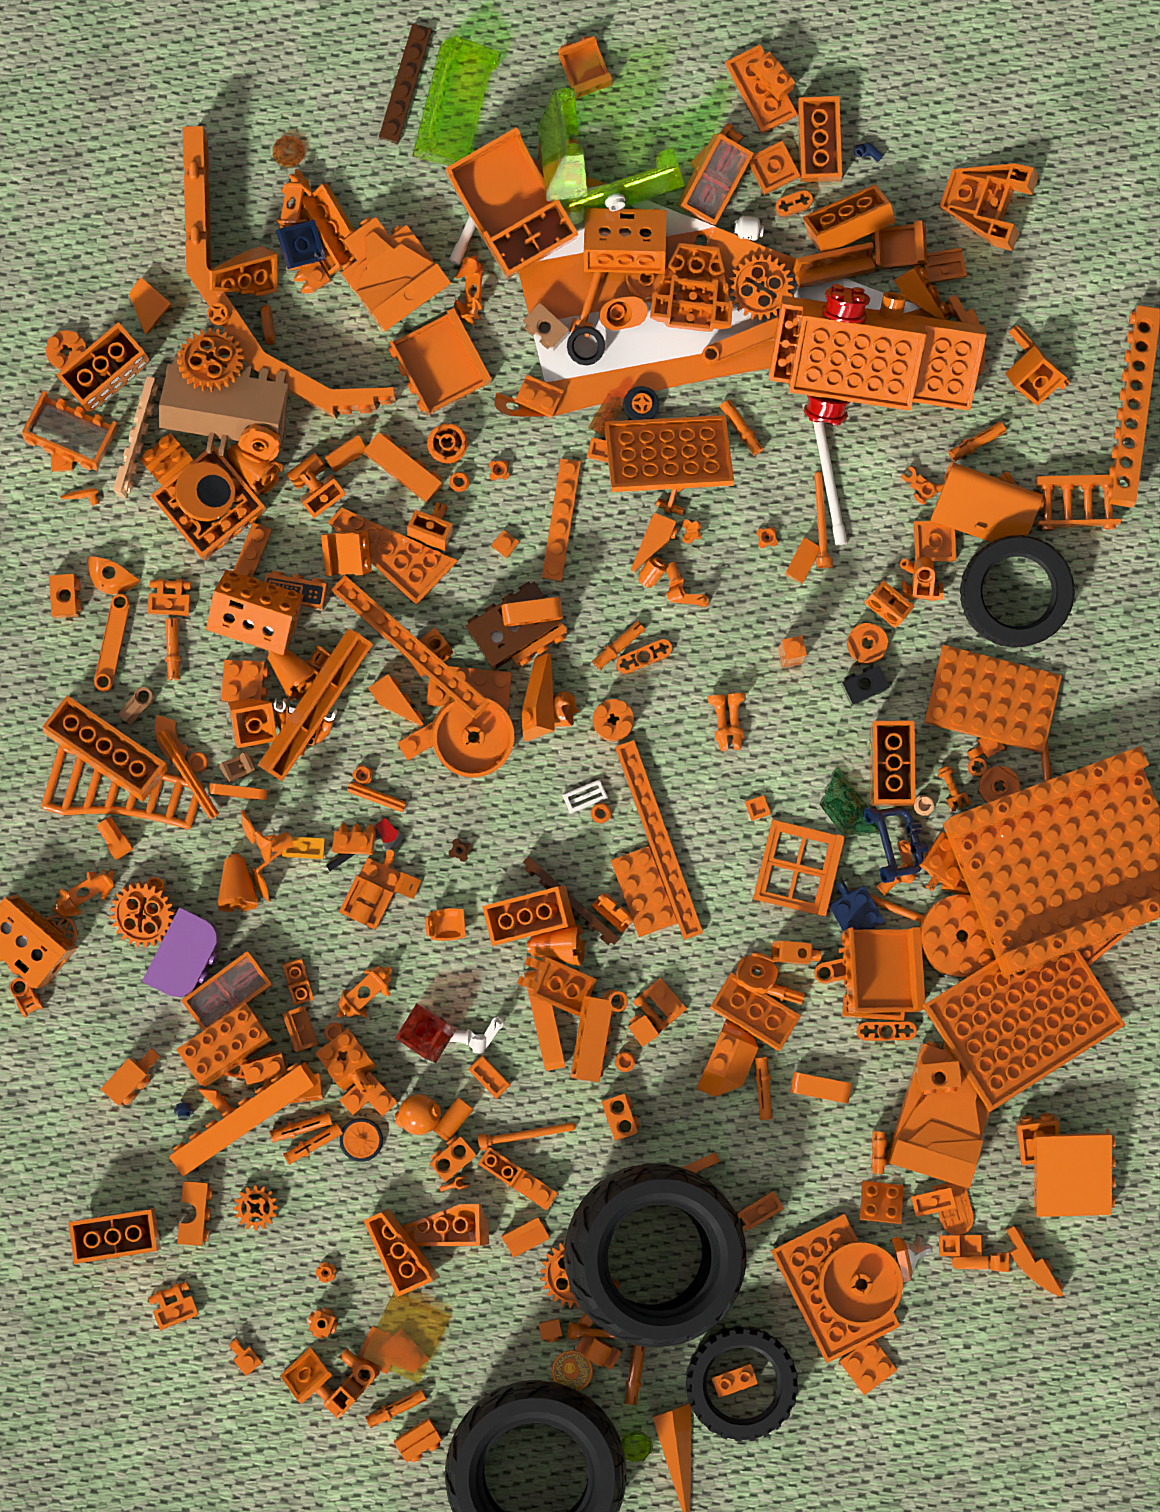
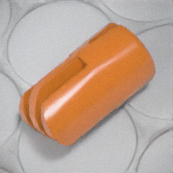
M316 453L311 454L287 472L288 478L297 489L305 485V482L299 477L301 472H304L307 478H309L304 471L305 469L310 468L315 477L326 469V466Z

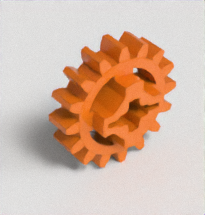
M254 1185L253 1190L250 1187H246L247 1193L240 1191L241 1199L236 1198L234 1200L238 1203V1206L233 1207V1210H238L235 1218L241 1217L239 1224L247 1223L246 1229H249L251 1225L254 1226L255 1231L258 1230L259 1225L265 1229V1223L272 1224L271 1217H277L274 1210L278 1209L279 1206L273 1203L277 1198H271L270 1196L273 1192L269 1191L266 1193L265 1186L261 1190H258V1185ZM260 1194L262 1197L253 1199L250 1195ZM243 1202L247 1205V1212L245 1214L242 1209ZM269 1202L270 1206L269 1213L265 1211V1204ZM252 1203L260 1204V1213L258 1211L252 1212ZM252 1217H259L262 1221L254 1222L250 1219Z

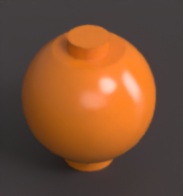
M414 1094L402 1102L399 1111L395 1113V1121L398 1127H403L411 1134L425 1135L437 1126L441 1109L430 1096Z

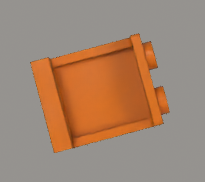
M596 36L582 37L579 39V42L574 44L566 43L558 49V57L575 99L613 85V79L610 72L608 73L597 45Z
M923 220L914 221V224L884 227L871 234L872 243L875 244L876 252H873V262L879 269L928 264L926 224Z

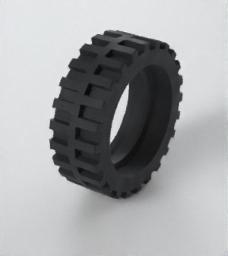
M751 1326L726 1327L715 1334L709 1335V1338L698 1345V1349L692 1354L686 1371V1391L693 1412L701 1424H704L710 1432L716 1433L724 1439L729 1438L734 1439L736 1442H742V1440L755 1441L756 1438L769 1436L770 1432L775 1429L778 1430L782 1422L789 1418L790 1412L796 1404V1395L799 1389L798 1374L790 1354L778 1339L764 1330L761 1331ZM734 1348H749L760 1352L770 1361L776 1373L777 1390L772 1403L765 1411L752 1418L736 1419L723 1414L713 1405L707 1392V1375L712 1363L722 1353Z

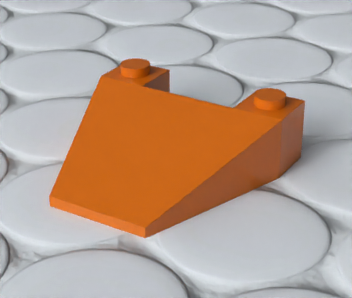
M1016 163L952 169L939 207L994 247L1013 251L1019 231L1014 224L1003 222L1013 191L1033 195L1039 176L1033 167Z

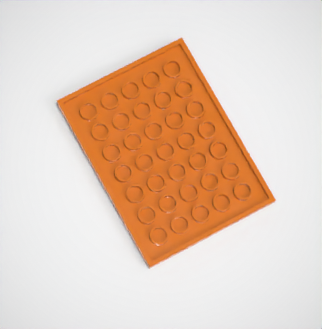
M1078 950L1005 978L995 959L922 1005L956 1060L959 1061V1065L989 1112L1126 1025Z

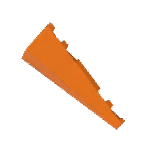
M686 1403L652 1415L682 1512H690L691 1406L690 1403Z

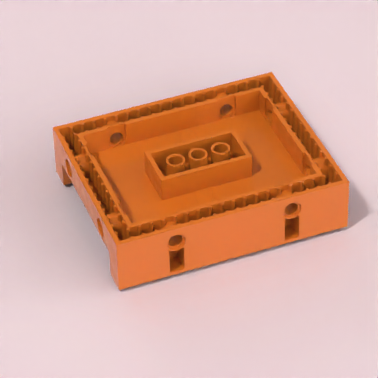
M1141 746L954 815L942 824L1004 978L1160 919V808L1144 772V768L1149 764Z

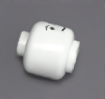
M741 216L739 220L735 221L734 234L739 236V238L755 243L758 237L762 238L764 226L760 225L759 218Z

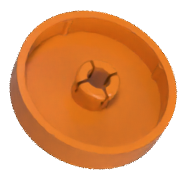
M486 696L483 697L490 705L477 719L454 699L447 702L434 718L431 728L433 750L441 763L457 775L474 778L491 774L506 762L514 744L512 721L507 712L497 702ZM468 731H476L478 734L477 738L473 741L468 740Z
M961 894L943 898L927 910L920 923L922 954L935 970L951 977H968L996 959L970 895ZM958 931L966 933L962 942L957 939Z
M859 1241L838 1247L826 1258L819 1273L818 1286L825 1307L835 1318L851 1326L866 1327L882 1322L894 1312L902 1296L903 1278L897 1262L886 1250L875 1244ZM859 1278L866 1281V1286L861 1290L855 1287V1283Z

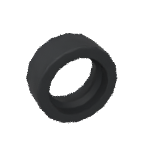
M578 327L568 338V355L579 365L588 366L595 364L604 354V337L594 327ZM582 334L594 336L598 343V350L593 356L588 358L579 356L574 348L576 338Z

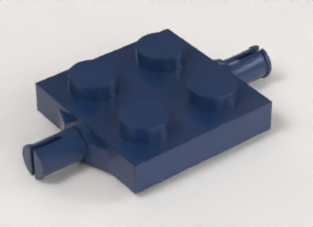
M844 880L836 884L842 895L836 901L830 903L829 907L843 932L848 928H853V930H873L876 926L885 922L865 885L856 890L849 891Z

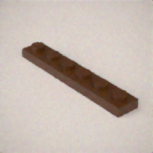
M412 23L379 134L380 139L399 144L432 28Z
M529 856L523 861L526 865L523 869L531 876L536 874L541 879L539 883L545 889L561 886ZM567 892L573 914L577 918L581 915L586 920L584 924L591 931L596 929L602 935L599 938L607 945L610 943L615 945L620 939Z

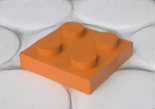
M783 141L754 154L748 164L763 195L800 178V174Z
M933 521L913 522L915 561L921 557H928L933 562H956L955 529Z
M875 1340L851 1351L839 1361L864 1395L897 1371Z
M311 1347L280 1375L294 1397L301 1404L332 1376L323 1361Z

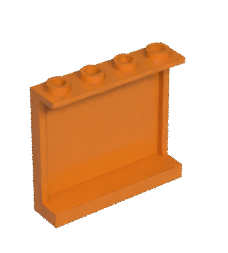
M454 308L448 310L446 315L394 342L392 340L389 341L391 347L388 350L392 358L398 359L400 365L397 367L403 377L407 376L409 380L407 386L412 395L416 393L419 399L416 403L420 411H425L427 416L492 382L484 363Z
M921 927L880 930H853V928H848L844 930L842 945L845 946L843 965L846 966L844 984L847 987L845 1004L848 1007V1013L920 1012L925 1010L922 1006L925 1004Z
M1106 1129V1133L1044 1134L1043 1131H1034V1211L1037 1217L1112 1215V1208H1115V1196L1112 1195V1188H1115V1176L1112 1175V1168H1115V1156H1112V1148H1115V1136H1112L1109 1129Z

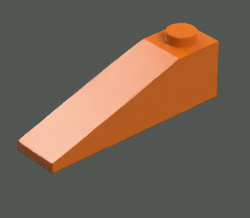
M261 246L246 250L209 270L210 290L229 293L239 292L241 294L249 293L258 296L276 292L277 253Z

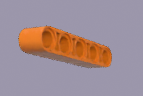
M538 970L525 972L524 975L534 981ZM529 995L545 1071L564 1068L566 1066L553 1006Z

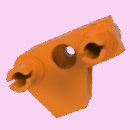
M346 1348L338 1358L352 1369L350 1376L336 1391H332L325 1384L315 1391L324 1400L323 1406L337 1419L350 1408L380 1374L372 1363L366 1359L360 1360L349 1348ZM361 1370H369L370 1378L362 1377ZM340 1391L348 1397L346 1402L337 1395Z

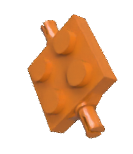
M943 832L939 833L919 865L932 877L926 885V888H930V891H934L938 882L954 889L963 876L947 835Z

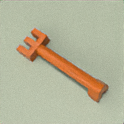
M592 272L593 277L580 320L573 318L570 332L575 330L576 325L579 327L593 326L592 323L587 321L600 279L604 278L605 272Z

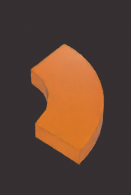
M157 715L155 720V737L160 750L173 762L157 736L161 731L167 730L184 758H186L189 747L182 744L178 739L176 732L177 722Z

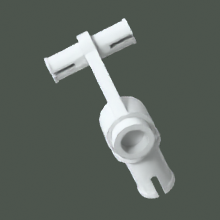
M502 1016L493 1018L484 1035L475 1034L470 1029H467V1031L449 1029L448 1042L466 1043V1045L473 1049V1053H485V1049H487L499 1029L503 1027L504 1019Z

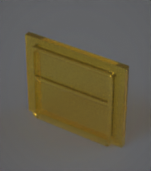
M394 1291L363 1354V1358L419 1384L451 1315L407 1294L397 1297Z

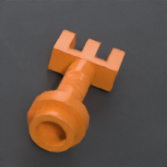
M947 765L938 769L939 778L944 777L952 797L946 799L952 813L956 811V807L953 804L955 802L959 809L964 808L961 802L962 799H964L967 806L970 805L971 802L966 791L959 793L955 786L956 784L951 775L954 772L953 768Z

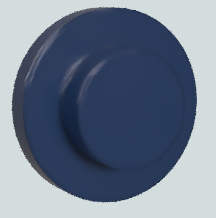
M190 1103L176 1104V1109H174V1114L178 1115V1118H190V1115L195 1113L193 1105Z

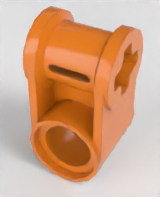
M316 645L315 652L306 662L320 671L331 654Z
M20 977L11 982L10 991L16 1000L20 1012L26 1018L29 1013L37 1009L41 1010L44 1007L33 988L25 984V990L22 993L16 990V983L18 981L24 983V978Z

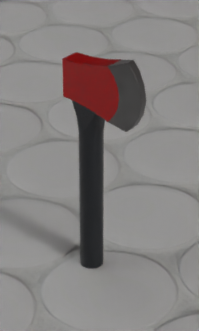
M386 818L375 825V841L382 839L384 849H394L401 844L404 835L398 832ZM342 853L326 864V867L331 872L355 854Z

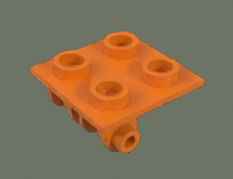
M862 1181L861 1207L859 1210L860 1220L901 1224L903 1185Z

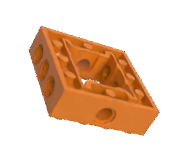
M215 445L211 454L205 451L185 467L187 468L199 462L213 463L223 468L230 475L234 483V503L237 506L232 510L229 509L227 514L219 521L213 522L208 530L205 531L196 519L185 514L176 501L175 485L184 469L150 495L203 561H206L267 511L262 502L225 457L219 455Z

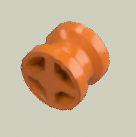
M221 303L212 304L207 311L208 318L215 325H224L229 320V311Z

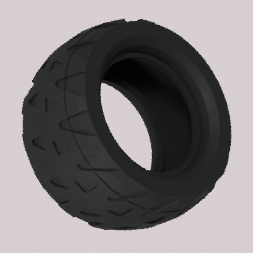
M646 1163L630 1166L600 1181L580 1202L571 1218L566 1234L564 1248L565 1271L571 1291L579 1306L595 1324L608 1334L619 1340L643 1347L674 1346L693 1340L710 1330L732 1307L745 1276L747 1262L745 1236L733 1206L726 1199L725 1195L705 1178L687 1169L663 1163ZM661 1204L678 1207L693 1221L701 1239V1263L694 1280L680 1295L663 1303L641 1304L628 1300L618 1291L609 1272L608 1250L614 1232L626 1217L641 1208Z
M542 1380L520 1381L498 1388L484 1396L466 1413L452 1437L445 1463V1485L452 1512H505L495 1502L488 1490L484 1473L485 1458L492 1445L501 1435L514 1427L529 1423L548 1424L561 1429L573 1438L584 1454L588 1467L587 1484L579 1501L568 1512H619L625 1494L627 1479L623 1445L612 1421L602 1408L585 1394L557 1382Z

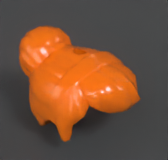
M562 691L553 698L555 728L557 726H572L574 724L573 714L580 712L576 708L574 695L569 691Z

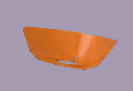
M89 556L87 559L91 581L97 589L106 594L123 593L132 589L140 582L138 578L116 562ZM107 566L115 569V576L111 579H106L102 574L103 569Z

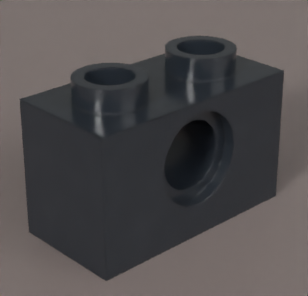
M870 665L862 669V674L856 676L853 673L844 678L845 682L841 686L851 707L890 688L880 666L874 667V665ZM862 679L868 680L870 688L862 689L859 686V681Z

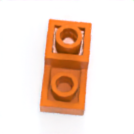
M302 957L282 963L294 1005L314 1000Z

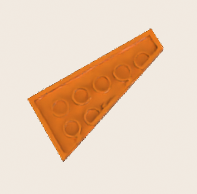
M342 507L328 521V524L338 533L368 531L371 564L416 606L458 562V560L452 557H448L439 551L426 547L417 541L371 522Z

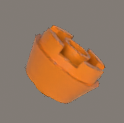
M445 423L438 425L431 431L427 446L429 453L435 460L441 463H454L460 460L466 453L468 439L465 432L459 426Z

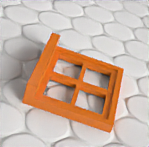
M772 819L753 899L825 917L845 836L834 835ZM780 832L802 837L796 864L774 858ZM806 839L828 844L822 870L800 865ZM772 866L794 871L788 897L766 892ZM798 872L820 877L814 903L792 898Z

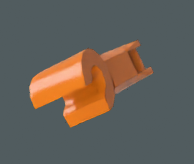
M992 1253L990 1258L988 1256H955L952 1258L951 1263L955 1269H988L990 1267V1271L1009 1272V1253Z

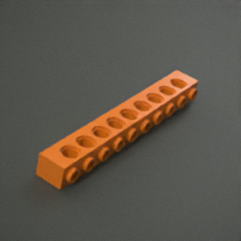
M1137 305L1134 312L1131 311L1129 324H1132V330L1128 331L1127 343H1130L1129 350H1126L1124 356L1127 368L1123 369L1122 381H1125L1124 388H1121L1119 394L1122 406L1118 407L1116 419L1120 420L1119 427H1116L1114 432V439H1117L1116 446H1113L1111 458H1114V466L1111 465L1109 470V477L1112 478L1111 485H1108L1106 497H1109L1108 504L1131 508L1134 507L1137 501L1160 325V309ZM1139 326L1146 327L1148 332L1140 331ZM1136 346H1143L1145 351H1139ZM1134 365H1140L1143 368V370H1136L1134 368ZM1131 384H1138L1140 390L1133 389ZM1128 403H1135L1138 409L1130 408ZM1126 422H1132L1135 428L1127 427ZM1129 441L1133 447L1127 448L1123 442ZM1121 461H1128L1130 467H1124ZM1118 480L1126 481L1128 486L1122 487Z

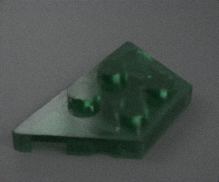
M836 768L831 774V781L827 784L825 795L822 797L819 805L844 838L853 837L854 835L866 836L872 833L880 835L877 823L868 824L865 821L864 810L868 808L867 804L841 770Z

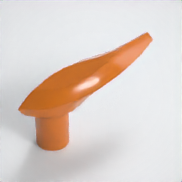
M94 488L74 491L60 496L61 499H83L89 497L92 506L99 504L96 496L98 490Z

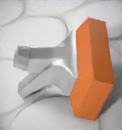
M917 1236L912 1245L908 1242L905 1243L901 1237L892 1238L896 1262L900 1268L903 1282L911 1281L918 1259L931 1254L930 1244L921 1245L922 1239L920 1236Z

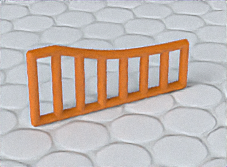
M59 745L41 804L43 810L61 815H128L163 822L185 829L192 827L199 802L193 794L186 819L174 817L182 786H189L183 777L167 772L152 790L146 810L134 808L136 797L129 793L126 807L113 806L119 785L113 781L111 782L105 806H92L102 774L94 769L84 805L82 807H70L84 763L83 760L76 757L62 806L50 803L65 752L73 754ZM163 780L175 783L166 815L154 812Z

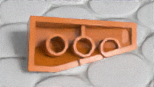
M551 653L534 658L522 709L523 738L526 742L555 731Z
M459 1204L403 1225L404 1230L417 1246H482L489 1244V1222L481 1204Z

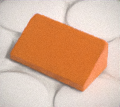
M356 435L327 455L325 459L332 470L337 472L364 454L366 446L360 436Z
M804 537L785 575L803 584L820 551L819 546Z

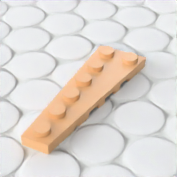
M148 376L134 417V423H137V425L132 427L129 434V442L131 444L127 448L125 447L124 450L125 464L119 467L113 486V491L118 496L124 498L127 497V493H131L133 488V482H131L132 474H136L138 469V462L136 460L138 454L141 455L144 443H141L142 437L147 435L149 424L146 422L148 415L152 416L154 410L152 400L154 396L158 395L159 391L156 379Z

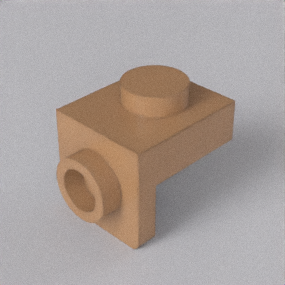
M247 751L219 764L227 783L247 776L255 770L253 758L248 755Z

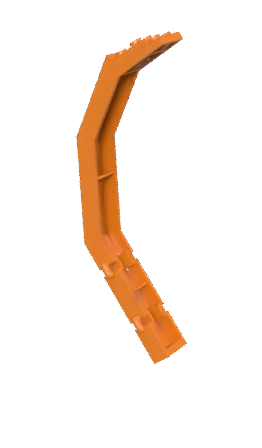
M203 126L183 127L186 273L209 307L214 303H221L227 308L230 314L229 320L222 326L229 337L234 336V342L239 341L240 348L243 349L242 356H244L247 364L251 366L254 374L259 376L260 369L266 368L269 370L267 380L275 382L277 372L284 371L286 373L284 383L289 384L288 393L337 419L336 411L343 415L352 414V411H360V414H371L372 410H377V402H380V405H392V402L397 401L394 387L330 389L263 351L225 292L210 290L209 270L212 269L208 134Z

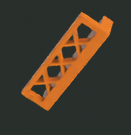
M872 242L797 258L793 274L799 288L874 272L876 267L871 257L874 245Z

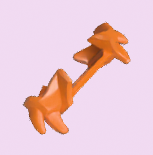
M298 169L294 170L295 174H289L291 180L289 183H285L281 189L285 197L281 218L276 219V222L281 224L280 228L308 221L307 219H300L299 216L303 193L306 192L308 196H312L309 180ZM294 197L296 199V206L290 210L288 203Z
M476 255L463 258L462 265L455 275L456 279L465 276L466 284L465 303L462 304L455 300L454 306L459 312V318H463L473 326L475 325L474 320L481 319L477 312L483 308L481 294L482 273L484 270L481 269L483 265L476 261L478 258ZM475 284L477 286V291L473 297L470 293V289Z
M101 870V873L88 871L87 879L68 891L61 888L60 898L56 899V907H52V911L63 918L82 914V911L77 909V907L96 894L102 892L101 899L104 900L114 887V871L110 870L108 874L105 870ZM82 887L89 889L88 894L85 896L76 895Z
M377 966L366 969L364 974L367 976L351 991L348 992L346 989L342 991L338 1002L339 1011L337 1017L346 1016L350 1018L359 1015L366 1018L367 1011L362 1007L380 991L383 995L390 996L388 986L392 980V968L389 966L385 968ZM362 986L369 987L370 995L367 998L360 999L357 996L359 988Z

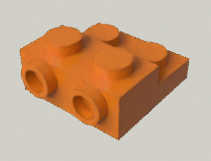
M171 433L161 437L158 444L146 450L143 456L139 458L162 486L193 461L192 457Z
M224 660L221 701L231 702L247 698L256 700L266 699L267 687H264V679H268L269 667H265L266 663L261 661Z
M1043 1113L1040 1115V1118L1032 1119V1116H1022L1020 1121H1015L1021 1165L1034 1164V1131H1043L1044 1134H1060L1059 1120L1052 1113Z

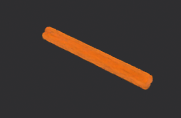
M163 730L158 733L159 740L210 819L218 816V810L168 731Z

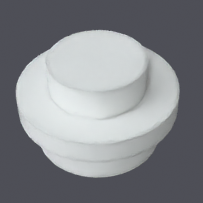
M613 193L608 196L605 205L610 211H618L625 206V197L622 194Z

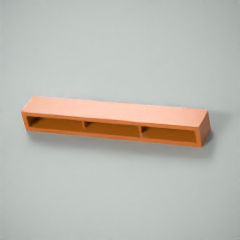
M348 628L259 762V767L279 780H284L373 643Z
M298 1062L287 1069L289 1073L284 1077L279 1074L272 1079L271 1086L266 1088L264 1085L254 1092L256 1094L255 1097L252 1099L246 1097L240 1101L238 1109L234 1111L231 1108L222 1114V1120L217 1122L215 1119L205 1126L207 1130L202 1134L200 1131H197L189 1137L191 1140L185 1145L182 1142L174 1147V1153L169 1157L181 1175L185 1176L317 1085L319 1081L306 1062L301 1065Z

